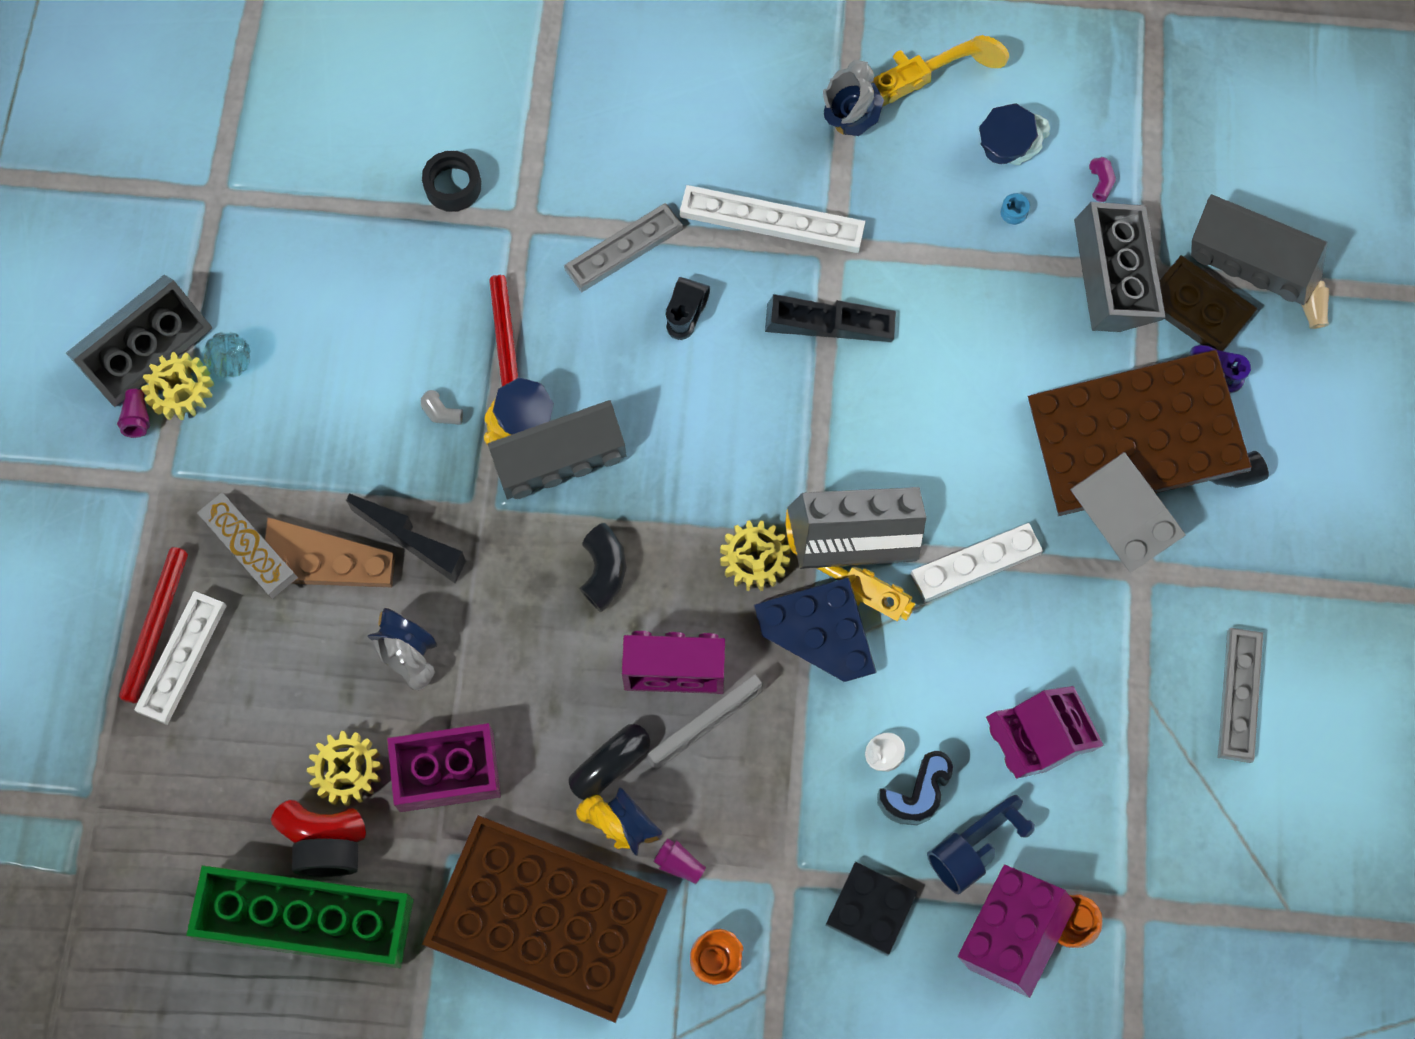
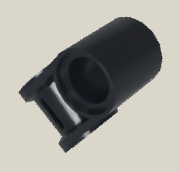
M684 277L678 278L665 313L667 332L672 338L683 340L692 335L700 314L707 304L710 294L709 285Z

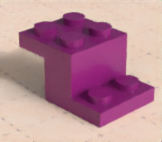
M1074 686L1044 690L1014 708L995 711L986 717L990 725V733L993 739L999 743L1005 755V764L1016 779L1047 772L1079 754L1093 752L1104 746Z

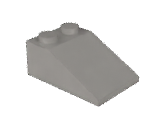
M1125 452L1070 489L1130 573L1186 536Z

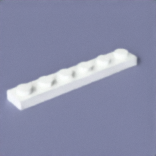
M686 185L680 208L681 218L853 253H859L865 221L689 185Z

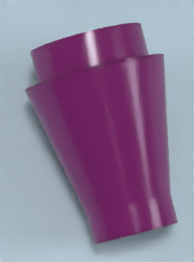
M129 389L125 392L124 403L117 422L120 432L124 436L131 438L144 436L150 428L144 399L145 394L140 389Z
M668 838L653 860L654 863L659 865V870L686 879L695 885L706 869V866L702 865L677 840L673 842Z

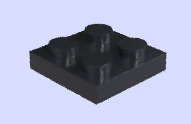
M855 862L826 922V926L889 956L917 891Z

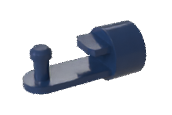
M1013 795L1006 799L962 834L952 833L927 852V858L933 870L941 881L955 894H961L986 874L985 867L995 857V848L991 844L987 843L977 852L972 848L1007 820L1017 829V834L1020 837H1029L1034 832L1035 824L1031 820H1027L1018 811L1023 803V800L1018 795Z

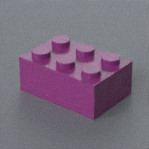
M633 631L631 635H624L622 679L625 691L724 693L725 638H719L717 634L702 633L698 637H685V634L680 632L665 633V636H651L652 634L647 631Z
M489 723L387 738L393 803L399 812L501 798L494 733Z
M1004 864L957 957L969 970L1030 998L1076 904L1066 890Z

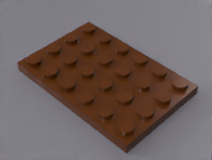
M1217 350L1028 396L1058 517L1084 511V508L1070 489L1123 452L1126 453L1155 493L1251 471L1250 460Z
M478 815L422 945L616 1024L668 890Z

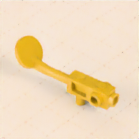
M984 35L976 36L925 62L920 55L909 60L904 52L899 50L893 55V59L898 66L874 77L872 83H875L884 99L883 106L914 90L921 89L924 85L931 82L932 71L956 59L971 55L977 62L986 67L1002 68L1009 59V52L1001 42Z
M786 510L788 543L791 551L797 555L788 510ZM840 566L816 568L836 580L849 577L858 607L862 602L897 622L901 618L907 621L916 605L911 601L912 596L903 592V588L895 584L891 586L875 577L873 572L865 568L862 570L854 566L850 572ZM888 597L894 600L893 606L888 604Z

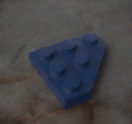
M849 577L754 604L763 637L839 680L846 682L877 673Z

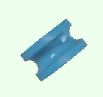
M1018 193L1006 196L1000 211L1001 217L1005 222L1013 225L1024 222L1030 208L1029 201L1025 196ZM1014 205L1015 208H1021L1020 213H1016L1015 210H1009L1010 206Z

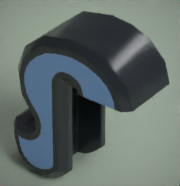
M932 751L925 754L921 761L911 798L886 789H879L877 804L883 814L890 820L905 825L917 826L929 821L940 806L941 792L937 782L945 786L952 777L953 764L951 759L941 751Z

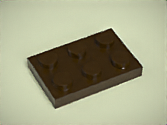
M1182 255L1179 256L1159 280L1165 320L1199 344L1216 350L1225 351L1257 310L1251 303Z

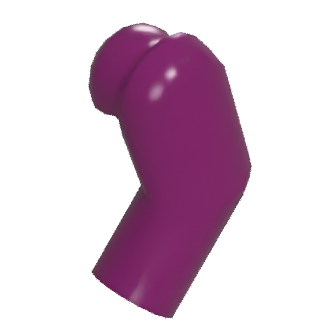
M1094 158L1089 164V169L1092 170V174L1098 175L1099 182L1092 196L1099 202H1105L1116 182V177L1112 164L1107 158Z

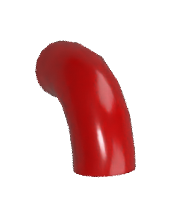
M288 800L281 803L274 810L271 817L272 825L276 830L294 843L308 839H343L357 843L364 840L366 836L363 819L354 808L334 814H318L308 811L296 800Z

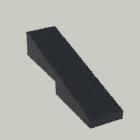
M773 294L767 303L765 332L892 342L895 334L896 311L836 300L834 305Z
M349 493L346 501L355 514L456 584L466 562L461 550L412 532L413 525L408 516Z

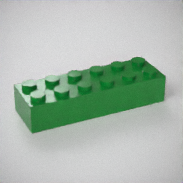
M202 865L186 936L198 941L401 969L414 899L406 893Z

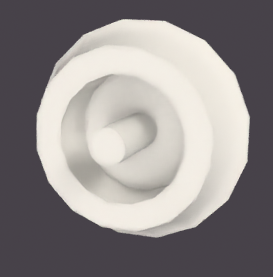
M893 733L879 734L871 739L866 747V762L877 771L889 772L895 770L904 759L905 745L902 739Z

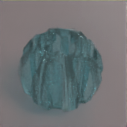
M220 332L215 334L213 339H209L206 342L203 350V360L208 370L214 372L216 376L220 378H235L240 376L242 371L247 370L251 361V350L246 340L239 338L238 334Z

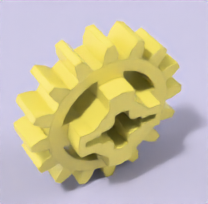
M172 352L170 360L166 361L163 356H160L161 364L159 366L149 365L153 373L151 375H143V379L148 385L142 386L141 389L146 395L145 401L157 415L163 413L168 420H171L174 414H176L180 420H184L186 412H189L194 417L196 416L195 408L197 406L206 408L203 398H212V393L208 388L214 386V382L208 377L211 374L206 365L203 366L198 357L192 360L190 355L185 352L182 358L179 359L177 354ZM191 372L196 374L197 382L193 381ZM158 390L163 392L164 401L160 399Z
M750 520L746 523V529L742 530L740 526H734L735 536L727 533L725 541L728 545H721L720 553L726 555L720 558L721 566H729L725 570L726 578L734 575V585L736 587L745 582L746 591H750L753 584H757L759 590L763 591L765 582L774 587L776 585L775 576L784 578L786 571L783 567H788L790 564V558L785 556L790 553V546L782 545L785 541V535L775 536L776 526L772 525L768 530L764 529V521L761 520L758 527H753ZM760 538H763V539L767 540V541L770 542V543H766V542H764L763 540H761ZM745 540L746 542H745V544L743 545V547H742V548H737L736 551L734 552L736 546H737L741 541ZM750 552H756L760 559L754 560ZM776 560L774 566L765 572V567ZM744 568L752 574H748L741 569Z
M345 731L340 732L338 740H335L331 735H327L329 744L324 746L321 743H317L316 746L320 753L318 755H309V759L315 763V766L307 768V773L316 776L309 782L313 788L320 787L317 794L322 799L329 795V802L333 805L338 802L339 798H341L345 806L350 805L352 797H355L359 803L363 802L361 793L366 791L369 794H373L374 791L370 786L371 782L381 781L380 777L375 774V771L383 769V765L381 762L374 761L380 756V753L377 749L369 750L372 742L368 738L361 742V736L356 732L352 735L351 739L348 738ZM341 748H349L344 752H335ZM364 759H366L367 767L363 776L361 774V765L365 762ZM327 761V762H328V772L326 773L325 778H324V773H323V771H324V765H325V762ZM343 763L351 768L347 774L339 769ZM343 785H355L350 789L340 790Z

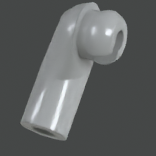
M434 390L424 393L420 401L421 407L432 422L462 424V409L445 408L439 399V393Z

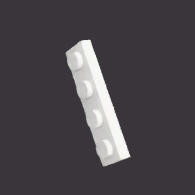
M1027 523L911 571V576L925 603L1042 554L1043 549L1030 524Z
M196 591L193 592L134 711L168 725L226 608L224 602Z

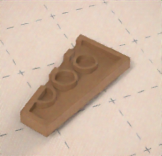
M268 517L265 541L298 577L291 584L392 588L395 564L394 553Z

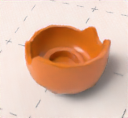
M1081 894L1069 895L1076 906L1058 943L1068 948H1084L1094 943L1099 937L1103 923L1102 912L1093 900Z
M720 928L707 931L696 939L691 948V969L702 982L711 985L727 983L742 967L743 945L734 933Z

